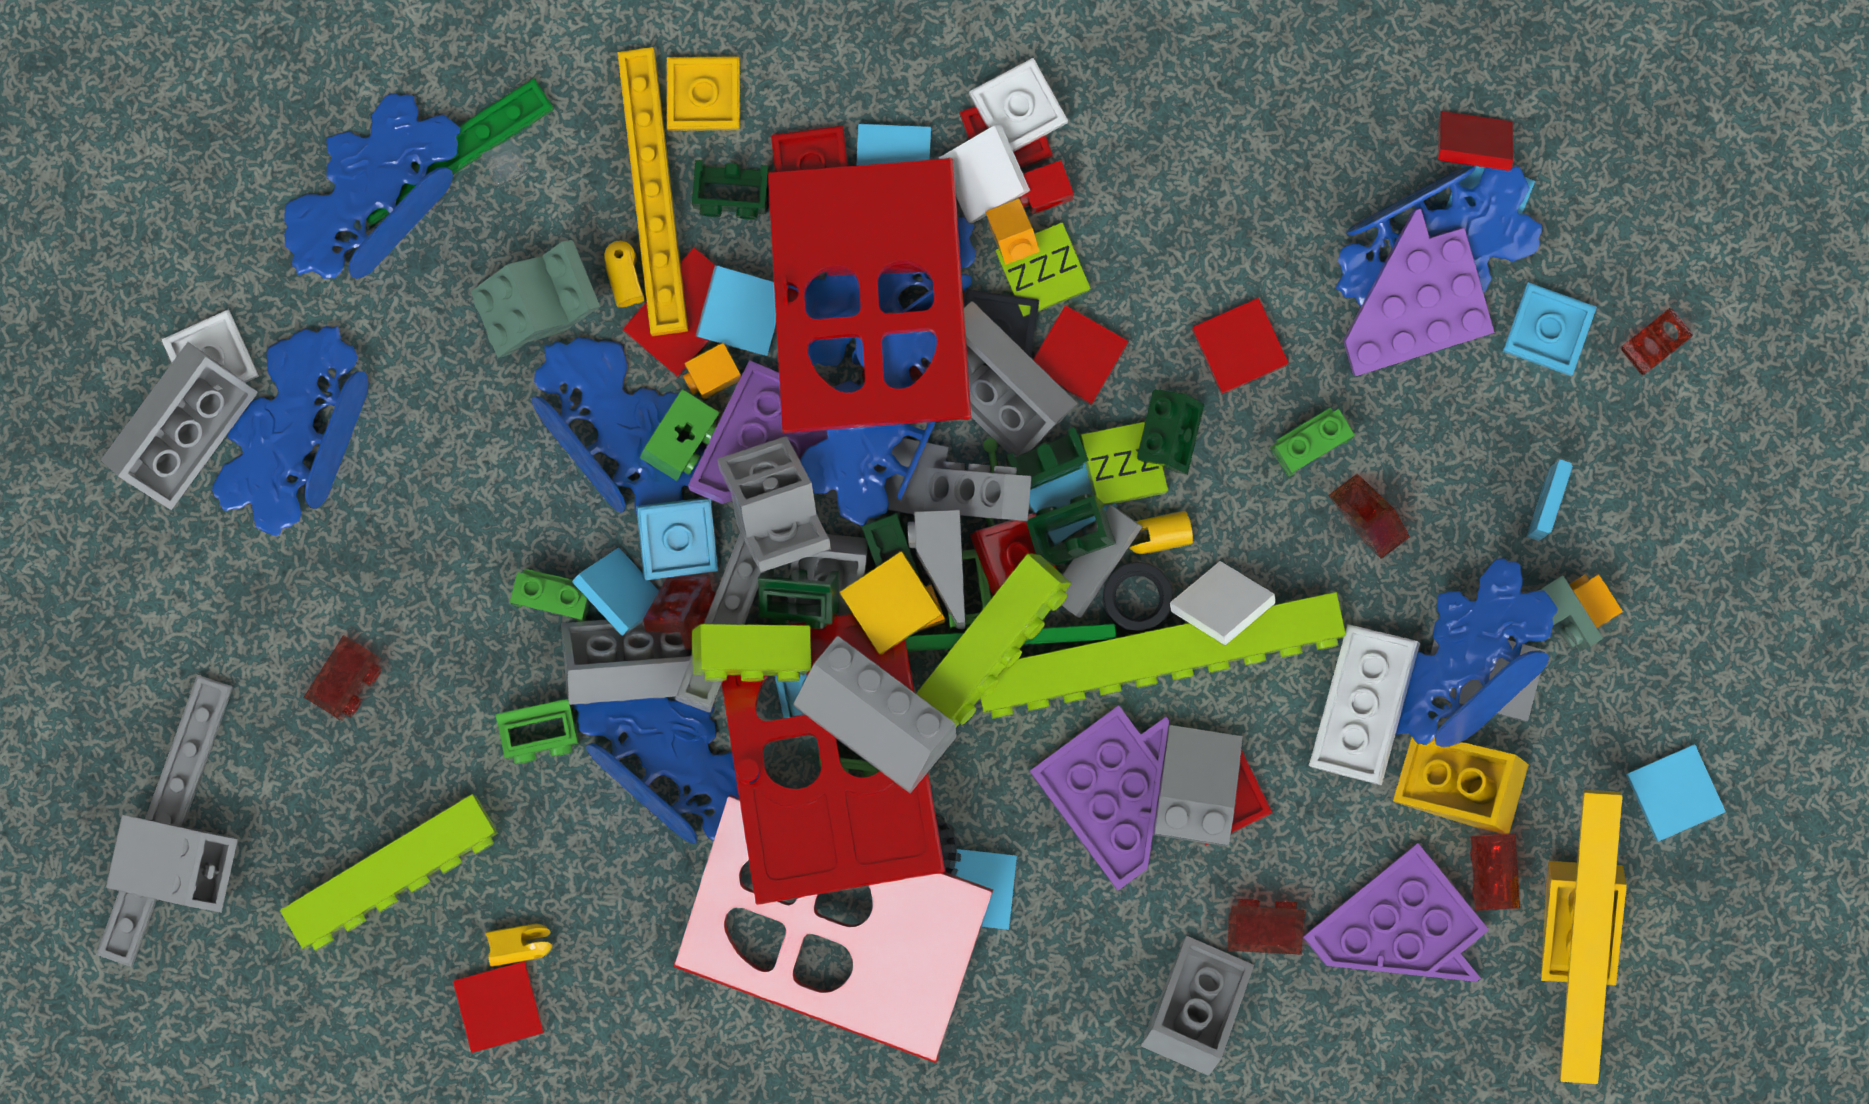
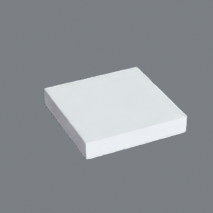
M1034 58L969 91V95L987 128L1001 125L1013 152L1068 123L1064 112Z
M1001 125L992 126L939 157V159H953L955 193L965 218L969 223L976 222L985 217V211L1011 202L1030 191Z
M230 310L221 312L162 339L171 362L175 360L186 343L189 342L244 382L259 377ZM219 385L213 387L217 391L223 389Z
M1219 561L1172 600L1170 608L1171 612L1226 645L1275 604V594Z

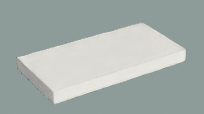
M1347 624L1346 636L1341 646L1309 766L1382 786L1420 643L1415 640Z

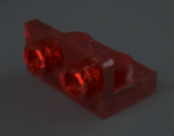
M676 576L666 578L643 618L646 632H679L684 648L692 649V630L705 623L716 592L712 590L709 576Z
M343 635L304 698L338 720L343 721L346 716L352 718L362 703L363 699L358 696L366 684L371 687L381 674L382 667L379 666L382 658Z
M1516 833L1471 836L1470 857L1473 868L1474 885L1472 892L1475 901V911L1520 908Z
M1238 899L1237 906H1229L1227 951L1302 955L1305 910L1297 909V902L1275 901L1274 908L1260 907V900Z

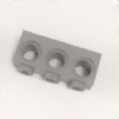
M943 462V469L927 468L924 512L960 510V515L1028 521L1031 476L1016 475V467L994 466V473H990L991 465L969 464L968 471H965V463Z

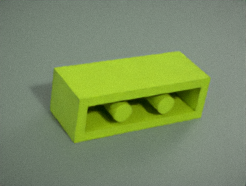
M700 624L692 630L693 675H704L705 681L727 680V675H741V681L747 682L762 681L764 676H777V681L780 682L799 681L800 676L811 670L810 626Z

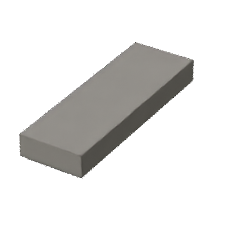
M1112 505L1106 510V515L1116 544L1073 559L1063 574L1072 584L1065 591L1068 596L1062 606L1080 618L1143 527ZM1096 525L1092 533L1097 531L1098 525Z

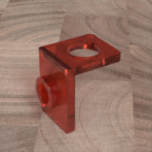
M1669 308L1623 344L1621 351L1639 373L1645 375L1693 336V333L1676 312ZM1664 322H1670L1677 328L1678 339H1673L1666 334L1663 327Z

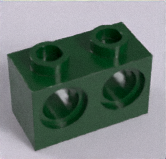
M901 513L862 526L876 568L902 551L921 581L925 582L914 549L909 548L908 532Z

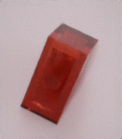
M1358 474L1328 495L1362 541L1380 559L1410 538L1396 510Z

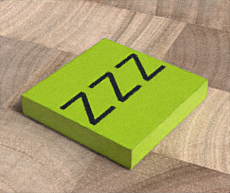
M1063 222L1035 233L1040 252L1027 256L1024 259L1005 265L999 249L995 250L1013 295L1039 300L1038 312L1091 290ZM1018 304L1023 317L1030 314L1031 306Z
M1145 422L1081 434L1079 436L1089 461L1085 462L1092 494L1100 499L1104 506L1166 494L1168 492L1163 467L1159 464L1141 462L1137 459Z

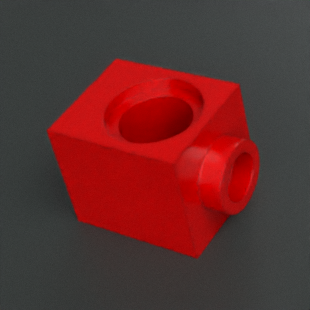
M1061 160L1023 174L1030 191L1018 197V199H1020L1023 208L1029 206L1032 215L1073 200L1074 193Z

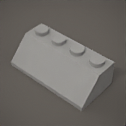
M971 301L964 307L971 416L1009 454L1013 452L1016 457L1035 449L1077 403ZM926 358L921 359L923 367L928 368L929 360Z
M187 342L102 457L101 461L118 477L172 510L258 392L216 360ZM219 385L222 389L217 391L213 387Z
M708 612L650 616L623 636L608 620L561 623L565 681L569 705L676 696L692 656V630L705 623Z
M839 636L833 640L814 663L793 703L794 707L909 793L914 790L957 737L953 721Z

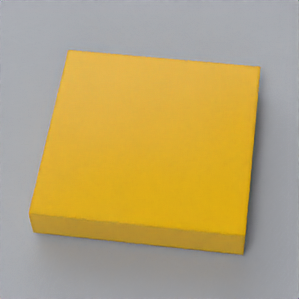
M667 57V131L740 130V57Z
M902 551L840 591L841 596L879 655H882L943 615Z

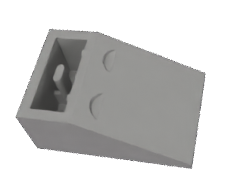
M122 814L105 888L221 913L238 839L232 836Z

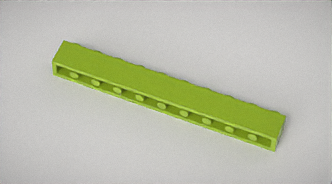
M1337 592L1273 605L1226 645L1192 624L1187 623L1018 659L1009 668L1005 667L997 676L999 682L994 690L987 696L982 695L980 697L983 714L991 713L992 719L1013 715L1014 707L1027 705L1028 711H1034L1050 707L1049 700L1063 697L1064 704L1085 700V692L1099 690L1100 696L1122 692L1121 685L1135 682L1137 688H1143L1158 684L1157 677L1172 675L1173 681L1193 677L1194 669L1208 667L1209 673L1230 669L1229 662L1244 659L1246 666L1267 661L1265 655L1280 652L1281 658L1302 654L1301 647L1316 644L1317 650L1339 646L1337 639L1344 638L1346 633Z

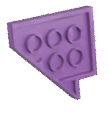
M1417 208L1411 212L1343 339L1354 376L1494 333L1465 228L1460 227L1429 237L1421 209Z
M749 360L689 482V490L721 504L732 501L731 492L719 470L718 458L787 436L800 460L807 447L816 445L828 438L827 431L783 433L779 372Z
M1119 705L1029 771L1117 891L1148 869L1169 726L1168 718L1164 717L1140 735Z
M1416 843L1307 932L1303 939L1325 966L1477 982L1481 978L1461 953L1489 931V929L1423 848Z

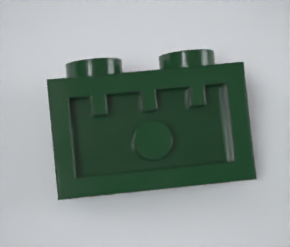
M1153 390L1137 459L1141 462L1159 464L1175 473L1188 475L1204 404L1184 393Z

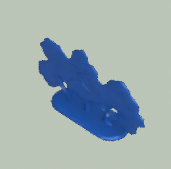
M396 93L384 97L371 115L370 137L361 138L358 135H354L351 131L328 137L327 152L331 156V161L327 164L326 176L328 180L335 184L334 191L331 195L306 194L285 205L284 221L287 225L284 234L285 247L294 254L292 266L296 269L297 274L301 275L313 271L323 279L335 278L342 272L344 267L345 251L356 247L358 248L354 252L348 268L351 277L358 279L371 273L447 192L453 178L452 170L441 167L426 175L427 167L434 162L447 161L457 155L458 142L456 136L460 133V127L444 114L418 121L419 112L414 96L407 94L399 96ZM412 162L419 164L420 169L418 173L412 169ZM405 183L416 185L396 206V199L399 197L401 187ZM377 208H385L390 214L370 235L366 234L365 224L367 217ZM356 220H359L361 223L360 230L354 228ZM339 231H351L358 235L357 239L351 236L348 240L349 242L335 239ZM333 246H341L343 248L339 253H334L332 250Z
M1464 166L1355 224L1346 231L1347 235H1357L1373 227L1379 229L1378 235L1370 247L1350 244L1341 249L1338 262L1342 268L1343 275L1336 289L1341 291L1343 297L1355 298L1359 306H1362L1385 263L1379 260L1380 246H1386L1384 240L1389 239L1391 248H1393L1395 238H1398L1400 235L1392 231L1390 218L1414 206L1422 211L1429 237L1460 227L1465 228L1482 291L1485 293L1492 279L1487 264L1490 257L1507 259L1514 262L1534 254L1540 245L1538 238L1542 232L1541 223H1537L1526 214H1518L1517 212L1530 189L1521 168L1515 166L1511 168V171L1485 168L1480 183L1473 189L1461 187L1459 181L1472 174L1476 166ZM1450 187L1452 190V206L1449 209L1427 210L1423 201ZM1464 197H1473L1476 202L1475 206H1469ZM1373 250V261H1368L1366 254Z
M957 218L961 269L969 267L975 261L976 250L969 240L974 225L965 218ZM925 272L881 274L878 281L879 307L882 312L925 311L932 307L934 303L933 282L931 279H928ZM827 274L825 279H813L805 292V307L808 316L812 319H826L857 315L861 308L857 278L854 275L828 276ZM921 274L923 280H914L912 275ZM961 274L963 294L972 282V278L968 274ZM788 285V288H793L798 292L797 288ZM910 285H921L927 288L928 292L905 309L898 302L901 291ZM856 337L813 341L808 349V355L813 366L817 363L823 366H837L843 359L846 345L852 338ZM855 348L852 353V362L855 365H861Z
M325 326L318 333L304 329L301 332L294 333L289 340H281L268 347L267 371L271 380L275 382L279 393L272 401L264 397L252 401L228 433L229 440L241 446L243 454L232 462L223 465L213 484V494L215 498L219 499L220 506L225 511L243 508L248 503L252 504L256 528L274 536L280 535L283 528L291 527L300 521L301 509L297 500L298 488L306 484L305 499L308 506L312 509H317L327 499L368 394V376L363 371L353 373L345 382L341 392L339 390L338 378L348 373L356 365L358 356L353 346L341 341L338 326ZM329 368L336 370L335 378L330 376ZM320 376H324L331 386L328 387L327 391L331 392L332 395L327 396L320 391L317 385V379ZM318 397L325 400V402L320 405H316L314 403V401ZM331 404L335 407L324 435L319 434L313 427L314 418L319 410ZM320 444L311 470H309L303 464V459L313 449V446ZM289 475L299 477L295 483L287 482L286 479Z
M931 332L900 333L885 336L882 340L885 383L896 389L906 388L914 384L909 375V368L912 365H916L923 375L927 368L923 367L921 359L926 358L931 363L937 346L936 336ZM856 337V355L860 364L864 367L863 342ZM846 381L837 385L835 389L840 392L851 393L861 389L864 384L859 386L852 381ZM928 422L925 430L910 424L826 430L828 438L816 445L807 447L800 459L812 483L813 494H825L835 489L837 491L840 515L861 526L867 524L869 518H877L887 513L889 501L884 489L886 479L896 474L904 477L897 493V499L900 501L935 422ZM907 435L920 440L909 467L901 465L892 454L893 447L899 444L903 437ZM878 464L887 468L883 473H878L874 470V466Z
M577 337L568 345L555 341L551 345L544 346L546 361L540 368L535 370L534 382L538 389L548 394L560 395L562 411L561 415H559L545 399L539 396L532 398L533 407L547 429L609 505L620 513L626 509L624 498L617 488L618 486L632 489L635 494L634 505L636 515V506L683 500L681 489L684 485H689L706 450L704 446L700 444L695 452L701 457L690 475L683 472L678 481L640 459L643 449L679 393L667 392L662 396L655 390L640 388L633 395H630L622 390L623 379L627 372V362L621 343L606 340L596 342L590 338ZM566 383L568 385L567 391L563 394L559 387L561 384ZM577 387L582 392L581 403L572 410L570 407L574 403L571 400L569 401L573 389ZM583 407L591 411L587 415H581L579 412ZM575 418L590 421L598 431L597 441L587 448L568 426ZM677 438V440L681 443H683L684 440H686L684 438ZM602 452L606 456L617 460L619 467L613 479L608 476L595 460L594 454ZM635 472L640 474V478L636 481H631L627 478Z
M1502 558L1495 560L1480 577V588L1476 601H1469L1460 591L1438 594L1437 611L1440 616L1434 625L1433 638L1438 643L1439 648L1434 656L1424 655L1422 652L1417 653L1396 735L1409 733L1417 744L1423 745L1429 744L1434 737L1436 745L1440 747H1450L1458 744L1476 733L1546 667L1549 661L1547 653L1539 650L1520 655L1521 648L1528 641H1544L1551 637L1552 617L1557 613L1558 608L1545 590L1521 593L1520 589L1523 579L1519 563L1508 562ZM1510 636H1513L1516 640V645L1513 649L1508 642ZM1503 658L1509 661L1504 668L1489 680L1490 673L1494 670L1498 659ZM1470 680H1479L1483 687L1461 706L1459 701L1463 686ZM1452 688L1456 689L1457 695L1455 699L1450 695ZM1437 696L1445 697L1452 706L1449 708L1446 704L1443 707L1444 710L1432 704L1433 698ZM1429 711L1436 712L1438 716H1436L1434 719L1429 718L1428 713ZM1444 717H1450L1443 723V725L1439 729H1437V723L1439 719Z
M668 697L574 704V708L579 712L577 721L580 732L589 736H605L611 740V754L597 744L589 743L586 745V749L592 759L673 832L691 844L697 843V835L681 814L693 813L702 816V828L706 836L714 842L728 796L731 794L739 797L732 752L713 755L709 751L708 744L716 738L715 723L710 719V715L714 712V705L711 713L679 701H669ZM622 732H626L628 737L621 745L618 740L619 735ZM633 753L638 755L642 766L646 770V775L640 780L618 760ZM759 771V774H758L757 778H756L755 780L751 781V784L754 783V782H756V781L758 780V778H759V776H760V771ZM665 775L670 777L678 786L679 800L671 806L649 788V785L658 776ZM685 785H689L691 792L687 795L683 794ZM698 794H707L711 798L710 803L697 806L695 801L691 804H688L687 801ZM706 809L715 810V813L710 817L703 812Z

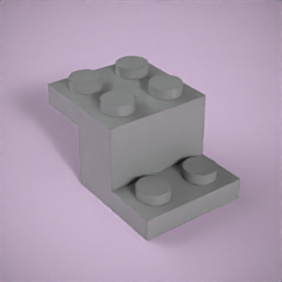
M787 436L717 459L719 470L731 492L736 524L760 572L831 549L829 537L816 514L812 483Z

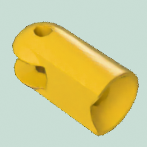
M622 240L610 243L605 250L604 259L616 306L623 308L644 302V295L635 268L636 253L633 247L628 242Z
M1183 510L1136 521L1143 526L1140 531H1149L1151 541L1129 548L1137 554H1146L1191 545L1193 543V533L1187 512Z
M533 923L485 932L490 947L488 955L490 966L539 959L546 956L553 947L551 943L534 942L527 945L526 940L546 937L550 935L551 931L545 925Z

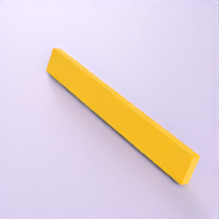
M653 47L621 51L617 53L650 333L652 336L688 332L655 50Z
M1583 790L1560 1066L1561 1082L1598 1084L1622 807L1621 792Z

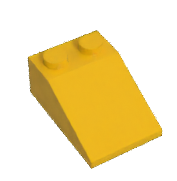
M1411 737L1393 802L1476 828L1509 835L1529 764L1515 754L1460 742L1450 747H1440L1436 745L1435 737L1427 745L1417 744L1414 738Z
M1548 861L1541 981H1568L1577 872L1576 862ZM1623 865L1616 866L1606 985H1616L1627 886Z

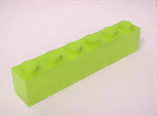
M1027 554L916 694L953 721L955 727L959 724H965L976 711L974 705L982 695L987 696L997 686L999 682L997 676L1005 667L1009 668L1019 659L1022 654L1020 648L1028 638L1033 639L1045 625V622L1042 620L1049 611H1054L1063 604L1068 596L1065 591L1072 583L1041 555Z
M471 794L282 908L280 912L301 948L308 949L313 947L315 951H318L334 941L331 934L343 927L349 932L367 921L364 915L374 908H377L379 913L390 908L398 902L396 895L406 889L414 893L430 883L427 876L441 869L443 874L451 871L462 864L460 857L465 853L473 850L476 855L494 844L492 837L499 833L477 796Z

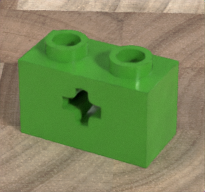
M682 389L646 444L640 459L678 481L683 472L690 475L701 457L695 452L702 442L707 445L709 444L717 427L714 422L720 412ZM684 431L689 435L687 439L684 440L683 443H681L677 440V438Z

